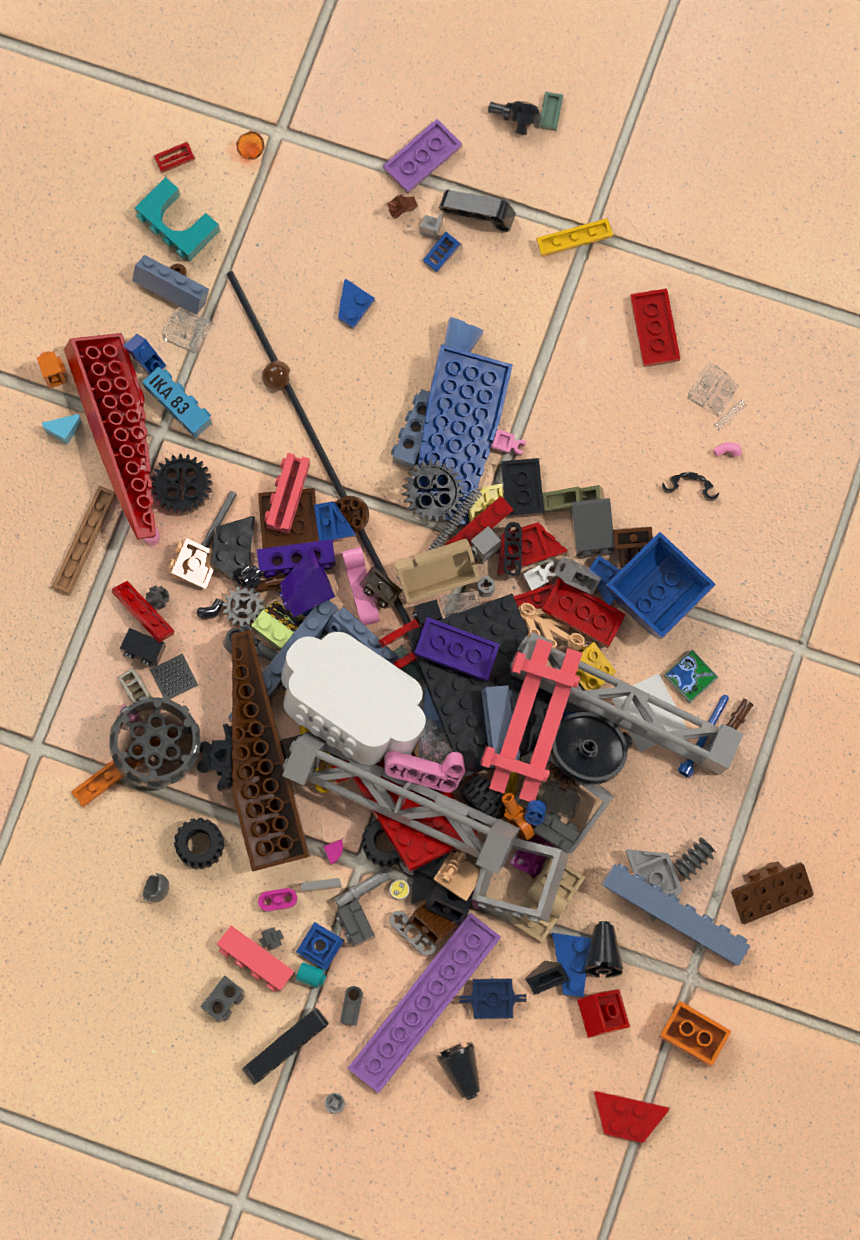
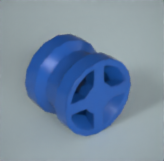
M539 800L530 801L527 804L525 820L531 825L542 824L545 818L546 805Z

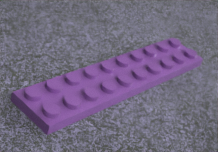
M470 913L349 1065L348 1069L379 1094L498 943L501 936Z

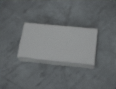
M339 878L303 882L301 884L302 893L341 888Z

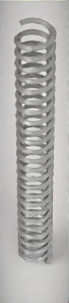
M476 487V490H472L473 493H470L471 496H468L469 499H465L464 505L458 508L457 514L451 517L450 523L444 526L445 529H442L444 533L440 532V535H437L438 538H435L437 542L433 541V544H430L433 549L439 546L442 547L441 543L445 544L444 540L447 541V538H450L448 534L452 535L451 531L454 532L453 528L457 529L455 525L459 526V523H461L460 519H464L462 516L465 517V513L468 514L467 510H471L469 507H473L474 501H478L475 497L480 498L479 495H482V493Z

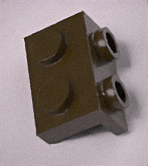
M371 567L359 584L363 588V593L369 597H374L377 600L376 603L383 609H393L396 606L394 604L395 600L403 591L376 567Z

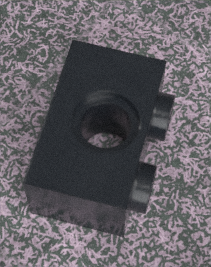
M436 882L428 892L425 909L457 924H461L469 913L472 896H469L467 901H464Z

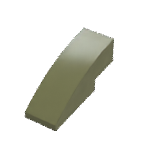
M600 485L584 488L578 486L542 493L545 512L571 511L572 502L604 499L603 488Z

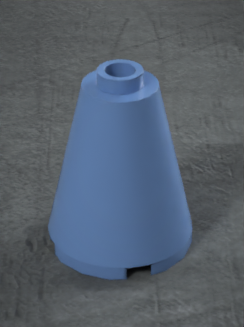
M450 317L444 345L471 352L482 337L484 330L472 324L469 325L465 321Z

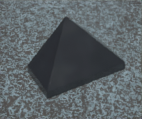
M544 961L525 980L534 995L570 981V978L561 963Z

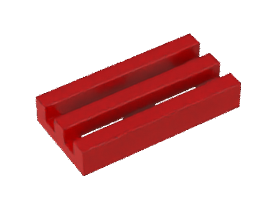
M188 141L154 155L161 173L195 160ZM187 148V150L184 151V152H181V153H179V154H175V155H173V156H171V157H169V158H167V159H164V160H162V161L159 160V159H161V158H164V157H166V156H169V155H171V154H174V153H176V152H178V151H181V150Z

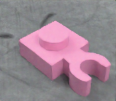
M497 429L491 448L507 454L513 450L516 455H522L524 451L519 450L518 445L525 446L527 442L524 440L515 441L514 434Z

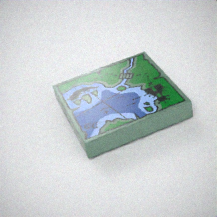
M693 649L664 674V677L689 703L694 701L719 678Z

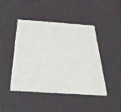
M659 673L633 685L675 706ZM627 696L612 698L615 706L621 709ZM631 701L627 712L643 719L633 701ZM648 702L667 731L687 729L682 718ZM629 731L639 752L656 745V743Z

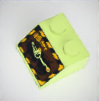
M275 600L261 612L251 627L255 633L280 651L304 620L298 616L293 617L291 611L287 612L285 607Z

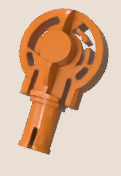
M511 793L505 794L502 797V802L506 807V820L509 824L520 828L517 836L521 840L528 841L534 836V825L529 824L525 820L527 810L517 805L514 795Z

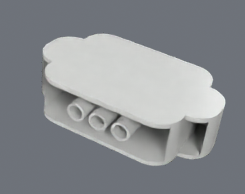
M343 632L330 633L322 640L315 637H303L295 641L289 648L281 674L282 683L287 689L284 698V709L297 724L303 725L313 735L325 740L329 746L341 751L345 757L351 758L362 765L377 764L389 751H398L408 755L412 754L418 746L426 723L425 714L419 707L422 699V688L414 678Z

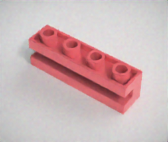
M287 453L286 458L283 457L280 466L282 473L281 476H277L275 482L277 487L276 493H272L270 498L272 506L270 511L266 512L264 518L268 529L290 534L311 464L310 458L303 456L302 459L297 458L295 454Z
M230 925L217 943L220 947V953L227 958L229 955L236 959L235 964L242 969L245 967L249 968L252 971L250 974L259 981L261 978L267 981L266 986L274 992L277 990L282 992L289 979L295 974L291 968L232 925Z

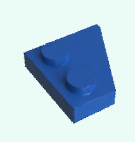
M331 501L314 505L319 541L331 539L334 541L356 536L335 502Z

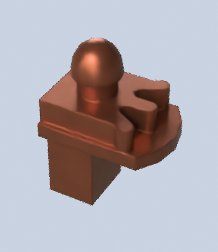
M403 194L397 195L390 202H387L389 212L395 219L404 212L413 211L418 207L415 197H404Z

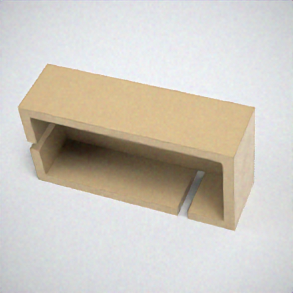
M467 538L414 555L415 559L413 560L408 557L394 562L407 604L480 581L471 546Z

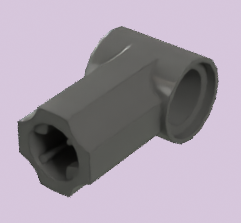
M350 986L346 989L340 1023L357 1026L363 999V991L357 986ZM353 989L358 990L360 993L359 998L355 1001L349 998V992Z

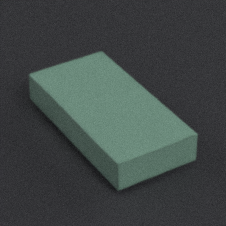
M545 92L539 128L557 131L563 94Z

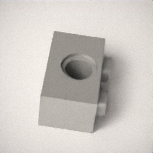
M489 526L471 540V550L474 559L477 562L480 560L482 564L500 550L501 540Z

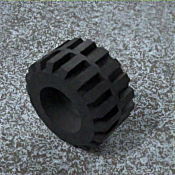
M477 774L460 790L461 796L471 808L495 819H502L506 813V807L502 802L503 795L498 791L489 789L491 782Z
M192 818L190 822L185 821L183 826L178 828V833L174 837V847L177 855L185 865L191 866L194 869H205L207 866L211 867L214 862L217 863L219 861L218 858L222 857V851L225 848L224 837L215 823L208 819L198 818L195 820ZM197 833L207 834L211 840L209 849L202 854H194L188 848L190 838Z
M372 820L369 826L365 827V831L362 834V846L366 857L373 864H378L380 867L388 866L389 868L395 864L396 866L399 865L401 857L396 849L391 852H381L376 848L375 838L384 830L378 820Z

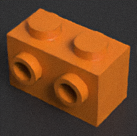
M46 351L41 353L39 357H36L49 389L67 383L63 374L66 373V369L61 356L57 357L54 351Z

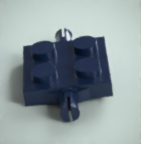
M512 978L473 979L471 995H459V999H467L459 1000V1004L471 1003L474 1019H513L515 1002H527V994L514 993Z

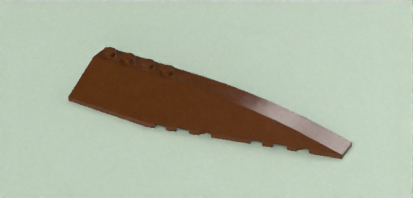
M251 629L232 634L233 799L251 869L254 872L311 856L292 782L290 779L282 776L285 770L282 767L286 759Z

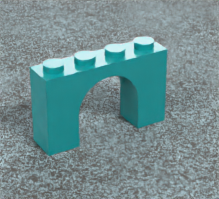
M165 177L135 207L136 217L141 223L146 222L150 226L149 229L155 235L159 234L163 237L162 240L168 247L173 246L179 257L182 259L186 258L190 262L220 232V227L205 212L186 230L175 231L168 228L163 223V215L181 195L179 188Z

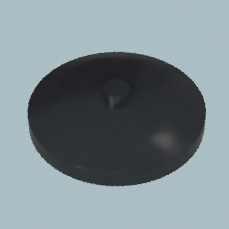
M589 712L574 713L563 718L560 721L551 749L552 758L559 769L573 780L585 784H602L614 779L624 767L628 754L626 740L618 727L607 718Z

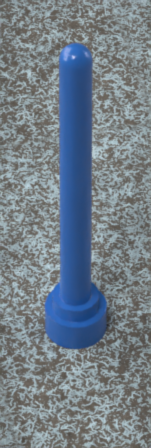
M722 695L708 721L709 723L716 724L729 700L728 695ZM709 736L700 737L695 745L703 748ZM687 759V761L680 764L677 771L687 778H691L694 773L695 766L693 764L695 762Z

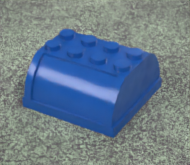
M659 532L606 584V587L615 601L652 636L663 639L716 584L667 537Z

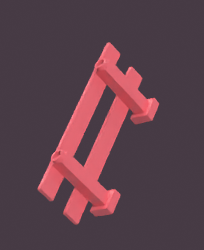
M539 638L537 639L531 660L525 659L526 654L516 652L511 671L520 673L521 670L525 671L524 682L500 754L494 753V748L486 746L480 765L488 768L490 764L496 766L489 789L498 792H505L511 771L526 775L519 798L529 802L535 800L541 781H547L549 770L545 768L571 688H577L580 677L576 675L583 654L567 648L560 670L546 666L553 643ZM544 677L556 681V685L531 762L527 764L515 760L541 678Z

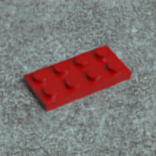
M668 289L630 294L643 367L680 361Z
M560 577L557 579L541 609L544 613L606 648L612 643L626 616L625 613L597 597L566 584Z

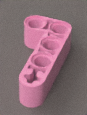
M361 547L343 551V560L360 622L364 626L380 622L374 597L367 596L363 593V588L359 586L367 574Z
M389 751L384 756L385 772L388 776L443 792L454 791L465 772L464 758L459 752L448 754L443 764L398 751Z

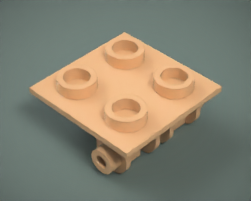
M459 850L455 853L451 851L433 880L464 901H467L477 885L481 870L465 860L466 853Z

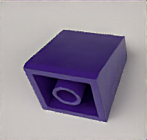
M313 549L302 558L280 583L282 591L279 594L283 600L282 603L287 612L291 611L293 617L335 597L329 578Z

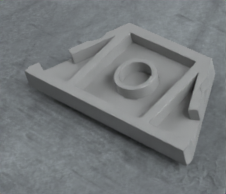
M625 850L634 875L637 873L646 879L645 883L650 886L655 884L663 889L662 893L667 896L672 894L677 897L681 893L682 887L669 853ZM650 915L652 921L657 919L654 916Z

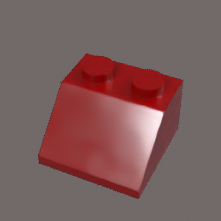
M620 989L592 994L577 1000L588 1038L630 1028Z

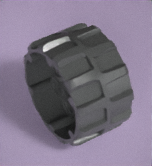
M163 695L162 698L141 696L138 701L129 706H124L111 726L109 739L110 754L119 774L134 782L135 786L139 788L146 786L161 790L168 785L184 780L185 776L196 764L200 751V728L191 716L189 708L170 700L169 696ZM153 709V714L149 716L146 725L142 722H135L133 724L129 722V719L137 713ZM161 710L177 716L183 722V725L180 727L176 724L166 726L165 719L160 714ZM153 719H159L162 725L158 728L151 725ZM141 727L144 730V734L142 736H135L133 730ZM121 729H129L130 736L135 741L131 743L127 753L125 751L120 752L118 748V737ZM170 729H174L178 732V736L170 738L167 732ZM182 732L184 734L189 733L191 737L192 749L189 756H181L180 748L174 744L180 740ZM152 738H158L161 743L159 746L153 747L149 741ZM136 746L143 749V753L139 756L132 753V749ZM170 748L175 749L177 755L173 758L166 755V751ZM151 757H156L159 760V764L153 767L149 765L148 760ZM131 758L134 761L144 759L145 766L150 771L149 776L132 769L127 764V759ZM164 760L169 763L180 762L181 767L174 772L157 776L156 771L162 767Z

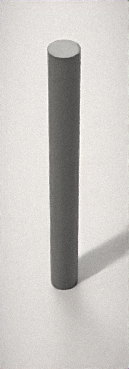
M230 491L204 538L202 546L209 547L213 540L214 528L221 525L237 496L236 493Z

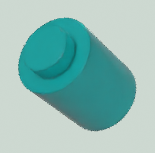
M302 962L295 981L318 989L319 986L324 985L327 975L324 974L325 970Z

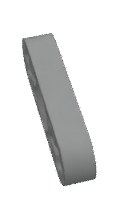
M395 911L391 914L390 924L422 955L431 956L434 954L436 946L433 943L431 951H423L424 946L420 942L418 945L415 944L423 935L419 930L417 938L410 939L407 936L410 928L417 929L414 925H408L404 932H402L403 926L399 923L397 925L394 924L395 916H403L402 921L405 925L409 922V917L404 912ZM427 937L422 939L426 944L431 942Z

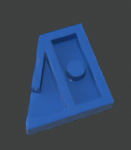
M345 279L338 319L354 329L371 307L375 298Z
M598 555L589 569L602 578L597 588L605 603L611 605L615 599L610 594L606 584L620 569Z

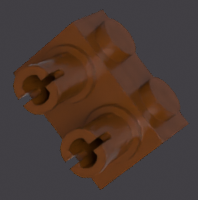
M652 526L613 529L615 549L619 550L620 567L625 566V560L627 563L631 561L630 549L636 547L639 553L653 539Z

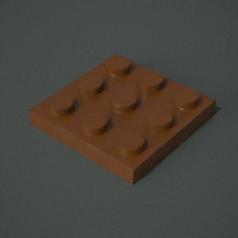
M315 488L302 490L290 534L268 529L266 522H264L265 514L267 511H270L272 506L270 504L271 495L276 493V491L258 493L262 548L319 541L314 505H316Z

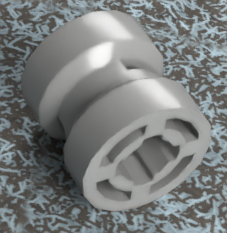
M331 1093L325 1099V1107L331 1113H340L345 1108V1100L339 1093Z

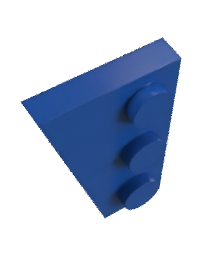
M552 933L557 962L562 964L570 978V981L562 984L563 995L583 998L586 981L584 964L591 938Z

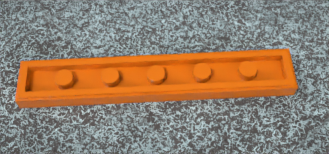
M171 729L167 732L168 737H176ZM152 738L149 741L153 747H157L161 743L158 738ZM136 746L132 749V753L139 756L143 753V749ZM129 758L127 759V764L132 769H135L145 760L134 761ZM112 760L71 792L84 808L122 779L124 775L119 774Z

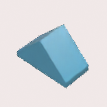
M79 414L43 422L42 426L45 432L68 445L82 421Z

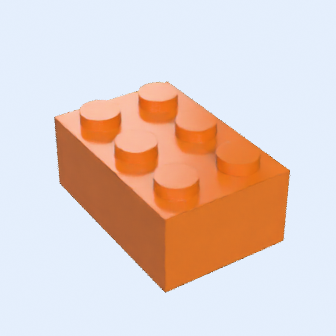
M679 1001L659 1038L705 1065L712 1067L732 1031Z

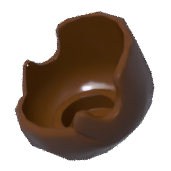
M278 360L269 363L262 371L263 383L270 390H283L290 382V368L284 362Z

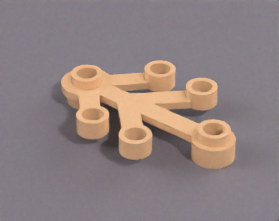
M524 603L518 607L522 619L525 620L529 629L528 637L532 632L541 635L540 631L536 629L535 623H537L541 628L544 638L553 642V648H556L557 642L553 639L551 633L568 642V646L572 650L577 651L582 648L585 642L582 635L573 633L570 636L556 626H560L564 630H569L571 627L541 611V609H535L529 603Z

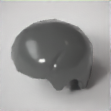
M156 873V875L149 876L143 889L144 900L158 903L168 895L169 880L165 875Z

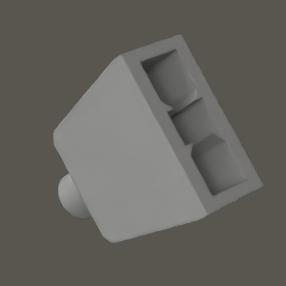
M567 557L559 560L558 567L555 570V574L566 584L591 595L602 579L581 563ZM579 575L585 576V579L581 581Z

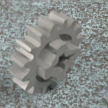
M237 586L236 592L230 590L231 596H225L228 602L223 603V607L227 608L223 611L224 615H228V621L233 619L234 626L240 623L241 627L247 623L251 627V622H254L261 614L260 611L265 609L261 605L264 601L263 599H258L261 595L259 592L254 594L255 590L253 588L248 591L246 587L240 590L239 586ZM234 601L235 607L231 611V604ZM254 603H256V610L253 613L252 606H254ZM240 605H247V609L241 608Z

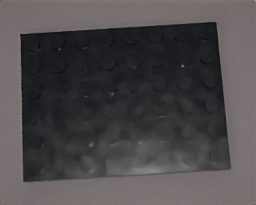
M513 594L438 620L500 644L488 681H483L414 655L451 750L463 755L465 767L463 778L488 768L480 765L485 748L488 746L482 690L486 687L509 685V691H512L513 695L511 710H514L524 682L510 675V665L516 652H520L518 647L525 636L528 635ZM423 626L406 632L413 653L415 652ZM538 688L519 746L520 756L534 751L552 697V693Z

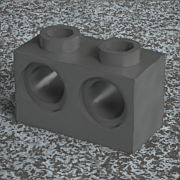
M224 976L200 1007L221 1023L222 1020L226 1021L231 1016L233 1006L235 1004L238 1006L245 997L243 995L245 991L228 977ZM227 988H235L236 993L233 997L228 998L225 996ZM216 1003L223 1005L221 1013L213 1012V1006Z

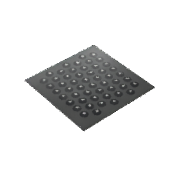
M183 653L150 669L162 695L169 696L170 699L198 686Z

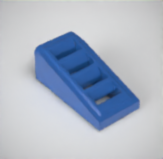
M445 232L423 261L438 272L462 244L448 232ZM448 240L453 246H448L445 241ZM444 246L448 252L445 253L440 247ZM438 251L444 257L442 259L439 258L435 252ZM434 257L439 262L438 265L431 261L430 258Z

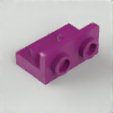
M536 833L528 840L529 842L553 847L550 842ZM516 850L509 864L535 879L541 872L542 865L548 857Z

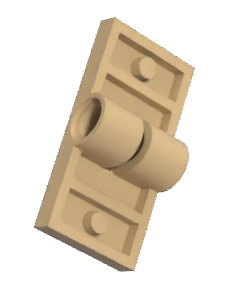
M552 858L534 882L520 906L537 910L553 861ZM566 865L548 922L540 920L539 923L528 920L529 917L523 916L522 919L512 916L509 922L540 943H543L585 880V877Z

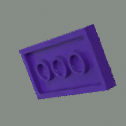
M427 617L414 655L483 681H488L500 644Z

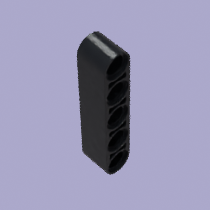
M315 1008L245 1065L242 1071L252 1084L256 1085L329 1024L328 1020L318 1008Z

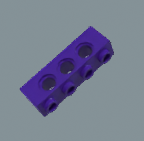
M333 540L256 549L259 570L265 578H271L276 576L275 574L280 573L288 575L298 564L291 561L292 558L295 556L303 558L312 549L321 556L319 562L323 569L330 570L333 566H336ZM277 558L283 560L282 564L279 566H275L272 564L273 561Z

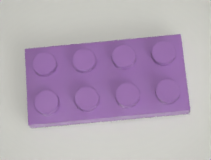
M436 119L385 163L383 169L407 193H410L462 147V143Z

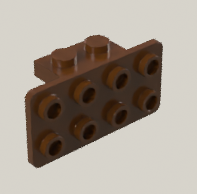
M779 861L770 862L765 867L749 871L743 875L745 885L731 891L742 924H747L811 898L814 894L805 865L802 862L784 868Z

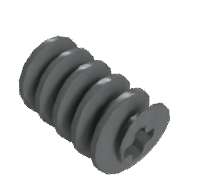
M701 837L699 838L700 844H693L694 850L688 848V855L683 853L681 855L683 860L678 858L676 860L677 865L673 864L678 872L689 881L691 880L689 874L692 873L696 876L695 868L702 870L701 863L708 865L706 858L708 857L713 860L712 853H716L714 848Z

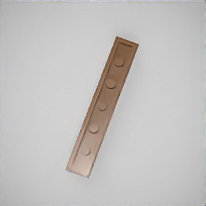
M99 485L52 585L53 589L69 596L71 595L116 498L114 491Z

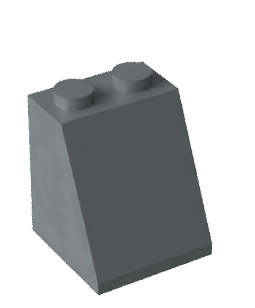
M610 498L572 502L570 513L576 556L587 558L591 557L592 554L599 553L601 556H605L614 552L615 544Z

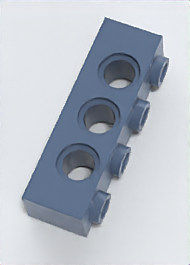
M421 389L419 394L415 395L412 402L414 405L413 410L408 411L405 419L407 424L399 432L398 445L394 444L391 451L393 462L413 470L419 459L425 415H420L418 411L426 409L429 392ZM413 426H419L421 430L418 432H413L411 428ZM410 442L414 446L411 449H406L404 444Z

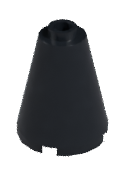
M600 921L594 926L584 964V973L592 977L600 978V974H606V978H612L623 973V964L615 928L608 921Z
M466 1042V1047L462 1048L461 1044L440 1052L441 1055H436L460 1096L470 1100L478 1096L477 1093L480 1092L475 1047L473 1042Z

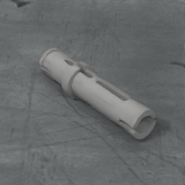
M384 868L359 885L350 887L346 893L335 898V901L339 908L355 900L359 901L360 897L391 880V877Z

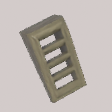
M134 667L117 677L133 703L138 701L141 696L146 695L148 698H153ZM135 676V679L128 682L127 684L125 683L127 680ZM139 683L137 686H135L134 688H132L131 690H129V688H131V687L134 686L135 684ZM143 689L141 693L137 694L136 696H133L134 694Z

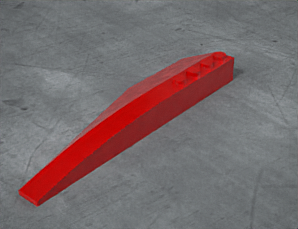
M122 333L70 338L64 348V352L110 482L137 540L155 537V518L152 510L153 497H151L152 482L149 475L151 472L149 447L146 440L147 428H145V400L130 355L123 346L125 344Z

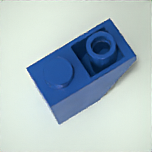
M135 334L123 345L132 358L149 375L158 367L163 369L167 366L149 342L139 334Z

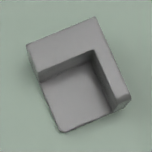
M439 214L438 218L425 215L423 223H420L419 226L420 234L438 239L443 223V215Z

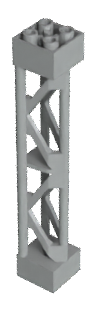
M532 632L529 637L525 636L524 640L521 641L518 651L526 654L525 659L531 660L538 638L553 642ZM553 647L551 648L548 660L553 668L561 669L565 653ZM580 661L579 669L615 687L582 691L578 685L577 688H571L568 702L591 713L603 716L612 723L677 753L718 775L729 769L744 735L743 733L725 724L717 727ZM522 670L520 673L511 671L510 675L524 681L526 672ZM542 677L539 688L553 694L556 681ZM627 696L621 709L601 700ZM631 701H633L643 719L627 712ZM648 702L699 726V728L667 731ZM711 736L706 749L686 741V739Z
M309 732L298 736L297 740L292 742L289 749L291 755L290 758H286L282 768L285 770L282 776L301 785L311 781L478 858L477 865L496 874L499 873L506 863L520 828L503 820L495 819L425 786L390 777L386 774L385 768L377 764H359L353 759L345 757L337 748L329 746L322 738ZM324 750H325V751H328V752H330V753H332V754H334V755H336V756H339V757H341V758H343V759H345V760H347V761H350V762L347 763V762H344V761H342V760H340V759H338V758H336V757H333V756H331V755L325 753ZM320 759L337 767L316 771ZM358 776L378 803L328 780ZM381 776H383V777H385V778H387V779H389V780H391V781H394V782H396V783H398V784H400V785H402V786H404V787L402 788V787H399V786H397V785H395V784H393V783H391V782H388V781L382 779ZM410 789L435 800V802L410 792ZM387 790L400 795L397 804H395ZM406 798L422 805L420 807L402 809ZM469 815L477 820H480L488 825H491L492 828L487 827L479 822H476L466 816ZM446 816L465 843L413 819ZM472 828L488 835L484 846H482Z

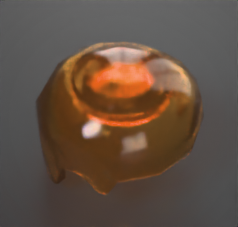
M254 131L242 134L236 143L237 153L246 160L259 158L265 148L264 139L259 133Z

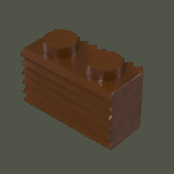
M425 901L411 915L408 921L438 947L451 934L456 924L425 909Z

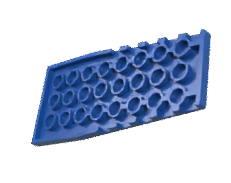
M441 344L427 399L418 466L420 467V463L423 461L427 465V461L432 460L434 465L435 461L439 460L440 466L446 463V469L453 467L451 473L458 472V475L455 477L456 480L462 479L458 486L464 487V489L459 491L464 496L458 498V500L461 502V505H464L463 502H466L465 499H469L468 496H471L472 490H476L475 487L479 488L478 485L485 469V462L489 457L492 441H494L501 419L513 364ZM438 476L437 481L443 486L445 481L443 477ZM420 478L419 484L422 487L426 486V481ZM431 488L427 491H417V494H423L428 492H433V494H435L440 491L448 492L449 489L443 488L438 490H432ZM440 495V502L446 504V497ZM422 497L421 503L424 506H427L428 499L426 497ZM455 505L457 509L461 508V505ZM451 511V513H452V516H451V517H454V514H457V513ZM465 513V517L462 516L464 519H460L461 523H459V525H467V513ZM446 516V519L444 521L449 522V520L452 519L451 517Z

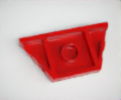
M539 522L521 527V568L568 552L567 548L563 547ZM509 531L511 532V541H515V533L519 531ZM505 533L502 534L501 548L497 569L498 576L505 574ZM511 545L507 551L509 554L515 555L519 549L517 546ZM507 558V560H511V567L507 569H510L511 572L518 569L515 568V560H519V558L514 560Z
M594 1091L603 1132L609 1136L644 1143L670 1109L661 1105Z

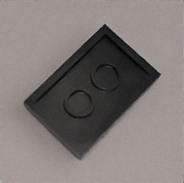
M539 458L501 461L504 499L513 509L506 518L544 515Z

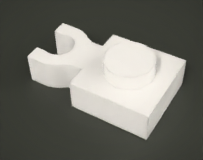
M553 561L548 563L544 569L539 565L523 573V577L531 591L549 583L547 578L558 576L555 572L551 573L549 571L551 567H554Z

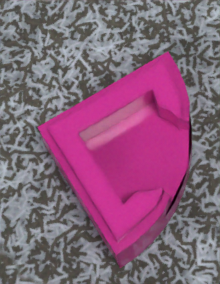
M342 839L324 846L331 865L336 863L342 855Z

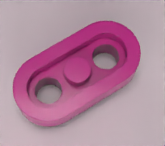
M290 888L266 891L258 898L260 908L266 912L289 909L297 903V894ZM285 896H291V901L285 902ZM271 899V905H266L265 900Z

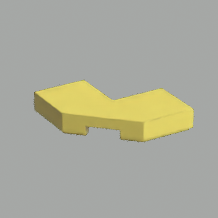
M502 484L486 486L480 489L482 495H479L480 498L475 497L478 501H474L473 507H469L471 509L470 511L468 510L469 522L475 519L500 496L504 498Z

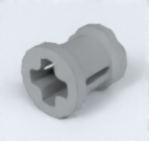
M485 576L478 582V592L483 597H490L495 591V582L490 577ZM484 584H488L489 590H485Z

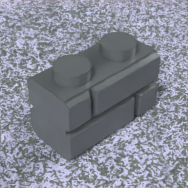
M554 811L551 813L546 812L543 823L537 825L534 832L557 848L568 853L580 835L577 831L578 827L571 822L567 824L562 822V816Z
M358 900L337 910L339 915L335 917L340 927L344 926L347 931L344 936L348 944L352 943L354 947H357L375 938V934Z

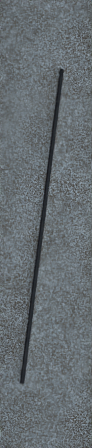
M228 272L226 275L270 362L277 361L278 359L234 272ZM289 382L284 389L341 499L347 496ZM363 529L358 535L374 566L388 577ZM398 597L394 602L395 608L404 625H406L411 620Z

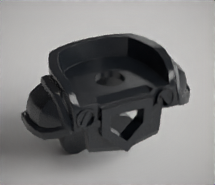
M227 723L223 724L225 740H213L212 744L207 741L200 743V752L203 754V760L197 764V770L200 773L214 770L218 776H222L217 785L219 792L233 787L232 726H229Z

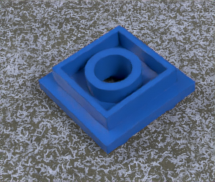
M314 922L296 953L327 970L345 940ZM321 940L326 943L323 951L315 949L317 941Z

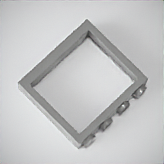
M551 752L547 761L546 768L550 764V762L556 765L552 758ZM578 782L603 802L568 852L570 854L575 852L615 797L599 784ZM520 792L515 798L517 805H520L523 799L519 798Z
M516 838L512 849L553 859L537 910L485 897L493 872L483 867L481 868L472 900L478 903V907L486 910L492 907L495 908L494 911L505 914L507 911L511 912L512 916L520 919L526 916L529 917L528 920L539 923L540 920L548 922L569 854L561 849Z

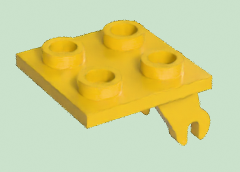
M594 642L588 647L582 646L578 650V652L583 653L580 661L611 676L616 673V670ZM579 668L577 669L576 675L580 677L579 684L584 691L599 689L606 682Z

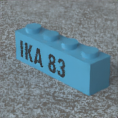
M158 367L142 381L144 388L196 439L212 424L211 414L205 408L201 409L197 405L198 401L192 395L188 396L184 392L185 388L179 382L175 383L172 380V375L166 369L163 371Z

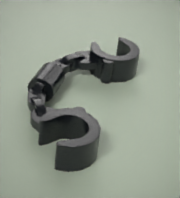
M683 472L670 477V481L674 485L672 489L666 488L665 484L662 483L663 491L671 494L679 488L677 482L680 478L688 477V479L696 481L699 479L704 482L705 489H703L702 494H704L706 500L715 501L719 496V493L713 497L709 496L707 491L712 489L714 485L707 481L704 476L694 472Z

